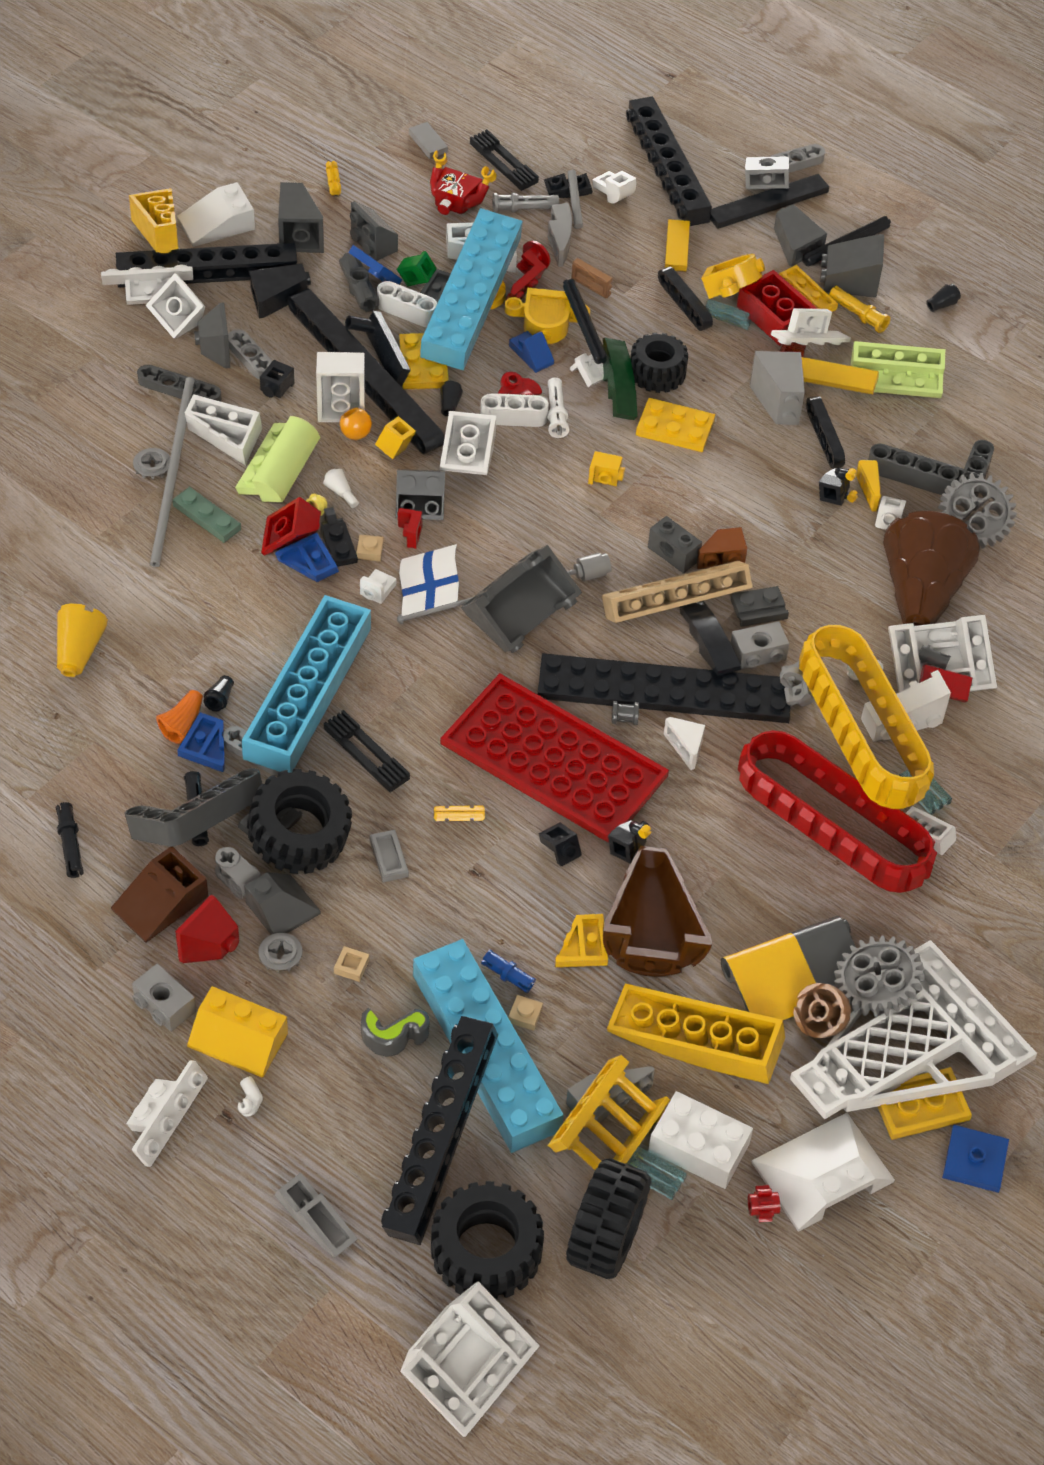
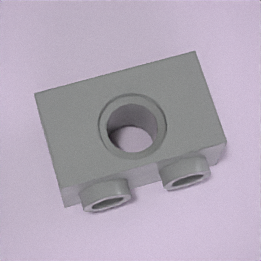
M789 156L746 158V189L789 188Z
M779 621L732 631L730 643L741 664V669L754 668L762 664L777 663L787 659L789 641Z
M158 963L132 983L133 1000L141 1009L146 1008L159 1026L164 1025L171 1032L196 1012L195 997ZM159 998H167L162 1001L158 1000Z

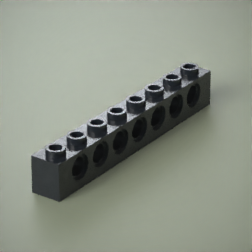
M654 97L629 100V109L626 110L627 121L631 122L635 136L639 137L641 148L645 149L649 163L653 164L656 176L661 179L663 190L667 191L671 205H674L678 218L690 221V226L710 223L712 205Z
M295 242L174 249L169 253H159L155 250L115 253L116 269L119 271L129 270L134 267L152 269L155 266H163L165 268H172L177 265L191 266L193 280H183L186 284L250 280L249 271L297 264ZM118 284V288L125 287V284Z
M461 1016L458 1025L455 1024L452 1029V1042L449 1049L443 1053L441 1071L439 1076H435L432 1082V1095L429 1102H425L423 1106L422 1121L419 1128H416L413 1132V1145L410 1153L406 1154L403 1159V1172L400 1180L394 1183L391 1194L392 1201L389 1208H386L382 1215V1228L389 1237L421 1245L498 1037L493 1023ZM473 1047L469 1053H462L465 1048ZM459 1072L464 1073L461 1078L452 1079L455 1074ZM454 1098L450 1105H443L445 1100ZM445 1124L442 1130L433 1132L437 1125ZM430 1150L435 1151L430 1158H423L426 1152ZM425 1177L421 1184L413 1185L417 1178ZM415 1204L410 1212H403L405 1206Z

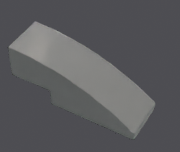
M569 203L552 205L551 221H548L547 238L558 267L564 265L570 249L572 216Z
M301 1172L275 1193V1197L298 1224L333 1258L337 1257L358 1239L323 1194L320 1193L318 1195Z

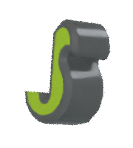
M367 1008L362 1013V1040L377 1055L385 1057L398 1055L405 1049L409 1039H413L414 1044L420 1045L429 1036V1016L422 1010L414 1009L385 1027L381 1025L379 1019L370 1008Z

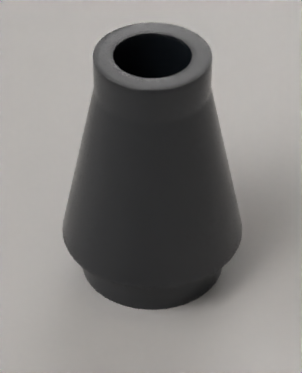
M945 284L934 296L926 301L929 310L934 312L938 309L957 304L961 294L956 285Z
M446 381L440 388L441 413L444 416H449V411L456 410L463 394L461 384L456 381Z
M223 675L204 693L203 702L209 710L218 712L227 706L230 692L234 685L233 679Z

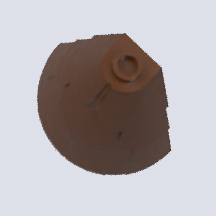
M916 511L909 513L908 517L903 519L898 517L887 527L883 544L890 566V575L895 587V599L903 624L913 623L914 626L935 624L948 608L950 600L962 586L966 576L977 563L980 551L978 537L975 532L971 533L967 529V524L962 520L942 512Z
M640 846L625 873L623 884L617 892L614 904L603 924V944L608 956L611 955L616 959V964L621 968L639 975L662 977L682 973V968L690 964L694 967L700 963L712 947L711 935L696 909L695 902L684 885L685 880L667 849Z

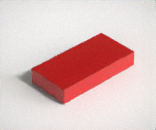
M923 665L919 683L932 678L931 673L938 670L951 692L949 699L964 703L968 701L973 677Z

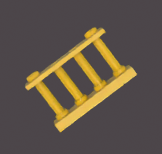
M619 1055L607 1061L548 1146L555 1153L565 1149H572L589 1166L596 1170L601 1160L579 1141L580 1137L578 1134L582 1128L587 1127L616 1153L613 1158L614 1160L627 1164L654 1123L659 1122L670 1099L665 1096L654 1101L650 1100L625 1077L624 1069L629 1064V1061L622 1055ZM613 1085H618L646 1110L638 1123L610 1098L609 1090ZM598 1106H603L631 1132L624 1144L618 1141L594 1119L595 1115L593 1113Z

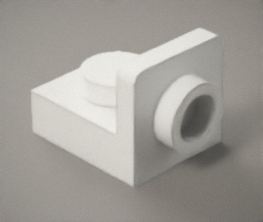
M584 353L574 359L576 363L570 367V370L573 372L578 369L588 387L604 381L603 364H596L592 354L588 356Z
M883 496L875 527L886 530L898 517L901 519L906 501Z
M375 569L368 578L363 576L360 579V595H363L368 600L382 604L396 586V578Z

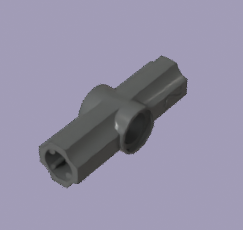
M345 253L340 258L339 263L349 283V292L355 296L360 309L366 312L373 311L379 305V299L369 280V272L363 267L359 259L350 253Z

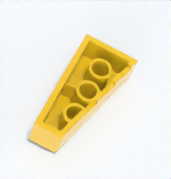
M172 189L129 195L131 220L153 249L159 253H169L171 250L178 249Z

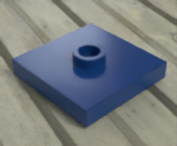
M953 1124L942 1178L999 1193L1009 1139Z

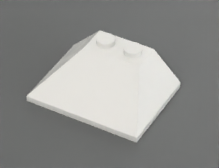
M985 615L961 617L957 621L919 626H914L913 623L888 627L898 692L910 688L909 683L916 680L919 684L923 665L936 667L927 662L921 663V660H919V652L922 645H930L931 649L951 656L945 670L973 677L970 692L997 688Z
M848 1113L752 1160L753 1166L765 1184L769 1185L772 1192L779 1193L780 1206L798 1232L822 1220L826 1208L865 1188L869 1194H872L894 1183L895 1180Z
M478 1281L443 1309L409 1349L400 1372L463 1437H466L540 1345Z

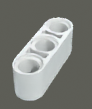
M390 281L381 282L377 287L378 308L417 325L428 326L437 306V301L434 298Z
M491 393L482 397L480 414L496 416V425L541 427L547 423L549 403L545 397L538 395Z

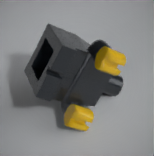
M834 468L825 473L819 481L820 501L840 506L844 503V499L853 503L858 498V492L851 490L849 493L848 490L850 488V481L857 476L856 470L853 468Z
M630 820L617 826L608 835L610 854L631 864L638 849L646 844V838L651 834L649 824L645 821L639 824L636 821Z

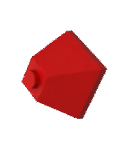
M298 497L267 516L261 554L264 556L316 533L320 526L321 511L303 498Z
M212 894L175 931L179 961L183 964L223 959L228 952L231 953L237 948L240 941L238 925Z

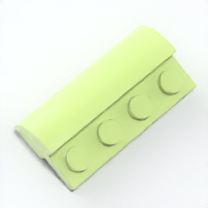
M854 341L850 366L879 371V378L874 392L941 398L943 394L946 349Z
M290 416L286 423H274L235 488L238 494L259 495L262 502H283L320 439L318 431L306 420L295 416Z

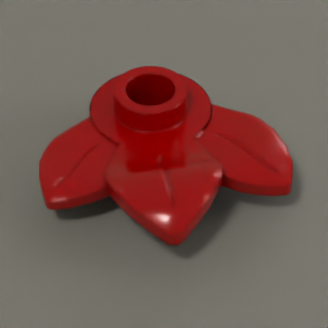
M506 372L501 377L500 384L502 387L498 394H542V389L537 382L530 378H522L516 372Z

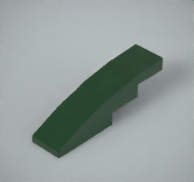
M604 337L603 347L607 354V361L603 363L604 381L608 382V399H612L613 417L635 420L638 417L634 373L626 343L622 340Z

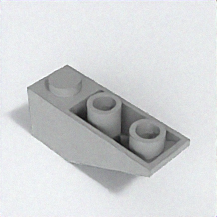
M653 1066L624 1070L626 1073L625 1077L643 1093L652 1087L655 1073ZM598 1074L587 1076L567 1090L566 1104L571 1110L574 1109ZM613 1085L609 1090L610 1098L621 1108L630 1102L631 1097L618 1085ZM598 1106L593 1113L595 1115L594 1119L600 1123L607 1118L609 1112L603 1106Z

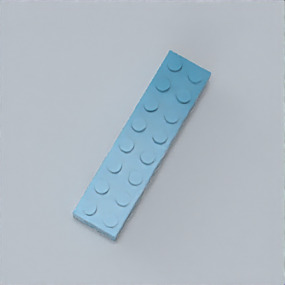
M480 208L421 339V358L464 371L520 242L522 220Z
M324 595L242 739L243 760L279 772L288 770V773L293 772L371 630L370 609Z
M461 939L414 958L413 977L450 1044L452 1042V1029L455 1024L458 1025L461 1016L493 1023L498 1033L477 1093L510 1152L513 1153L555 1135L563 1124L564 1114L465 941ZM473 1047L465 1048L462 1053H469Z

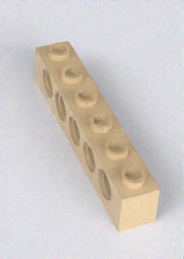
M734 561L603 594L602 600L606 619L617 623L753 587L749 564Z

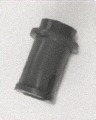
M922 645L919 652L921 663L927 662L944 670L951 657L931 649L930 645Z

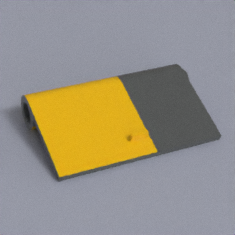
M837 915L722 957L721 968L729 983L735 982L747 1012L785 1021L794 1017V1007H797L799 1000L797 997L806 986L814 983H823L836 987L834 971L839 970L837 961H844L842 953L851 954L850 946H856L850 935L851 929L848 921Z

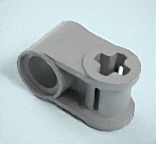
M223 847L216 852L215 861L217 865L215 867V874L217 878L236 897L244 898V885L260 877V872L234 848Z

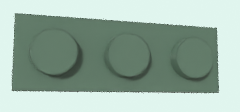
M190 486L172 499L173 506L223 543L241 530L240 522Z

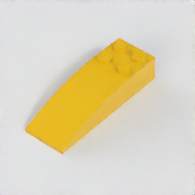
M626 983L607 1026V1032L662 1055L712 1071L765 1084L770 1082L785 1041L784 1024L781 1019Z

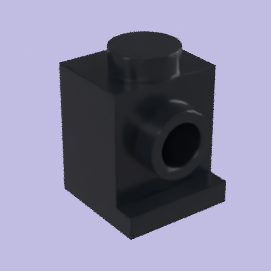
M273 360L260 376V390L269 398L273 396L281 398L287 389L295 384L294 368L276 360Z

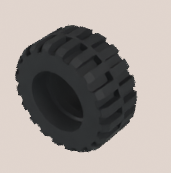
M293 769L292 773H288V770L278 772L277 778L275 775L270 776L266 779L265 784H261L256 790L248 815L247 828L249 830L247 835L251 843L254 842L252 848L258 855L260 853L263 854L262 860L267 864L272 862L275 864V868L281 871L285 868L293 874H298L299 871H304V874L313 873L315 868L318 870L326 868L328 863H333L338 858L339 853L343 851L351 828L352 809L348 806L349 800L345 794L341 795L342 789L336 783L331 784L330 778L325 775L320 777L316 775L315 771L309 770L306 773L302 772V769ZM290 807L302 809L313 814L319 820L323 829L313 834H297L286 829L279 822L276 814Z
M611 1158L604 1159L599 1163L583 1196L569 1238L566 1259L571 1266L607 1280L617 1276L631 1248L648 1199L651 1177L646 1171Z
M486 1181L485 1185L478 1186V1182L468 1184V1189L466 1190L463 1187L453 1191V1198L448 1196L441 1202V1209L436 1210L431 1228V1258L434 1260V1268L437 1274H443L442 1281L448 1287L455 1285L456 1293L461 1295L479 1281L498 1300V1295L503 1294L505 1298L514 1295L516 1287L518 1290H522L528 1285V1278H534L542 1259L544 1243L543 1221L541 1215L536 1214L537 1207L530 1200L525 1201L526 1195L520 1190L513 1192L511 1191V1186L504 1183L500 1187L495 1186L494 1181ZM494 1224L510 1233L515 1241V1245L502 1256L481 1258L468 1252L461 1245L459 1238L472 1226Z

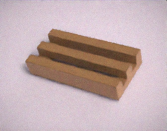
M579 258L573 261L572 279L604 298H608L611 295L610 289L612 284L610 283L612 282V277Z

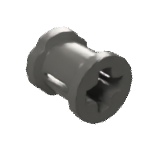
M613 701L612 724L617 722H633V725H638L639 702H635L632 705L618 704L617 701Z

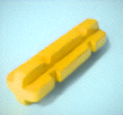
M328 161L326 163L329 191L332 196H339L341 194L340 177L336 161Z
M470 805L449 806V808H445V806L434 807L435 821H445V819H449V821H470V818H474V821H483L485 819V808L483 805H474V808H470Z

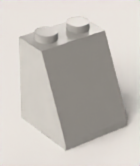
M755 351L750 388L775 424L799 425L805 394L801 352Z

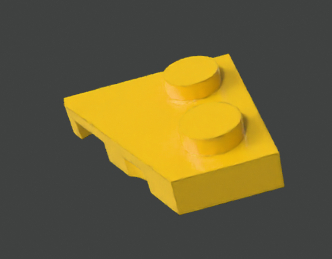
M603 914L576 915L571 930L566 935L563 947L555 958V968L608 965V954L603 944Z

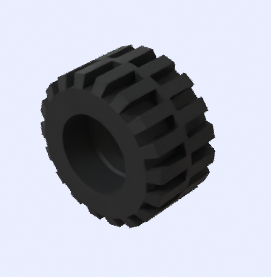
M652 333V335H643V338H638L636 343L633 344L630 359L635 383H638V387L646 388V391L649 392L652 390L655 393H660V391L666 393L670 392V389L675 390L678 388V385L683 384L687 371L688 352L686 345H683L680 339L676 340L675 336H668L667 333Z

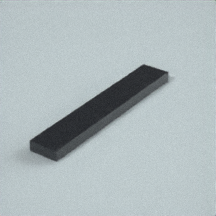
M815 174L789 183V188L770 189L712 208L710 220L719 229L828 193L829 185L819 174Z

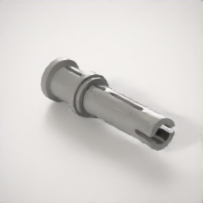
M493 193L492 207L495 213L500 210H511L513 213L518 211V209H551L552 205L559 204L558 195L518 196L516 193H511V195Z

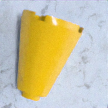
M82 604L62 605L57 613V668L61 671L62 675L67 677H75L83 672L107 627L108 619L105 614L93 608V612L85 610L86 605Z

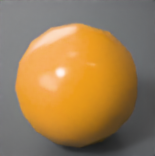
M355 407L342 414L339 426L341 432L347 438L360 440L370 433L372 421L370 415L365 410Z

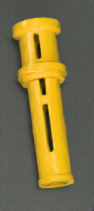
M839 286L831 289L829 295L841 306L860 317L863 324L868 323L875 328L877 333H882L886 330L891 320L889 315H883L878 312L873 305L862 303Z

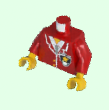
M436 150L433 154L436 166L432 169L430 188L432 196L435 197V205L438 206V211L443 215H448L450 211L464 214L469 208L480 205L490 187L488 184L496 180L497 176L494 169L487 176L489 168L487 166L483 167L481 174L484 179L448 167L442 169V166L447 163V156L444 152V157L438 160V151Z

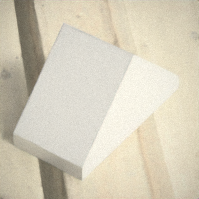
M668 717L665 720V737L690 770L695 769L703 742L705 725Z

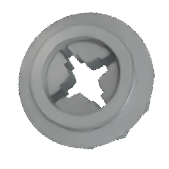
M148 448L140 451L133 459V467L136 474H141L143 479L148 476L152 479L155 476L163 478L164 473L168 472L170 455L158 448ZM151 460H154L155 467H150Z
M287 933L269 935L259 946L260 963H263L267 970L271 968L277 973L280 970L290 971L293 966H298L302 957V945L296 937ZM281 946H283L285 954H283L281 960H279L277 958L276 953H278L281 949Z

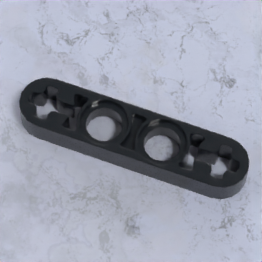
M670 266L659 270L658 279L661 286L699 331L712 327L713 319L711 313L678 273Z
M821 397L807 398V414L831 468L843 467L845 465V453Z

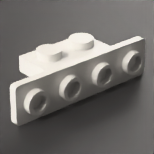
M177 265L172 268L155 266L152 269L134 267L122 271L108 269L105 272H101L103 285L125 284L127 305L147 304L174 273H177L182 280H193V270L191 266L188 267L186 265Z
M793 308L788 330H772L771 335L784 345H791L792 342L801 345H808V342L818 345H824L825 342L841 345V342H850L851 337L839 331H827L832 311L828 309Z
M190 1060L176 1081L155 1079L126 1123L132 1131L143 1132L133 1146L132 1151L147 1167L153 1165L208 1079L196 1061Z

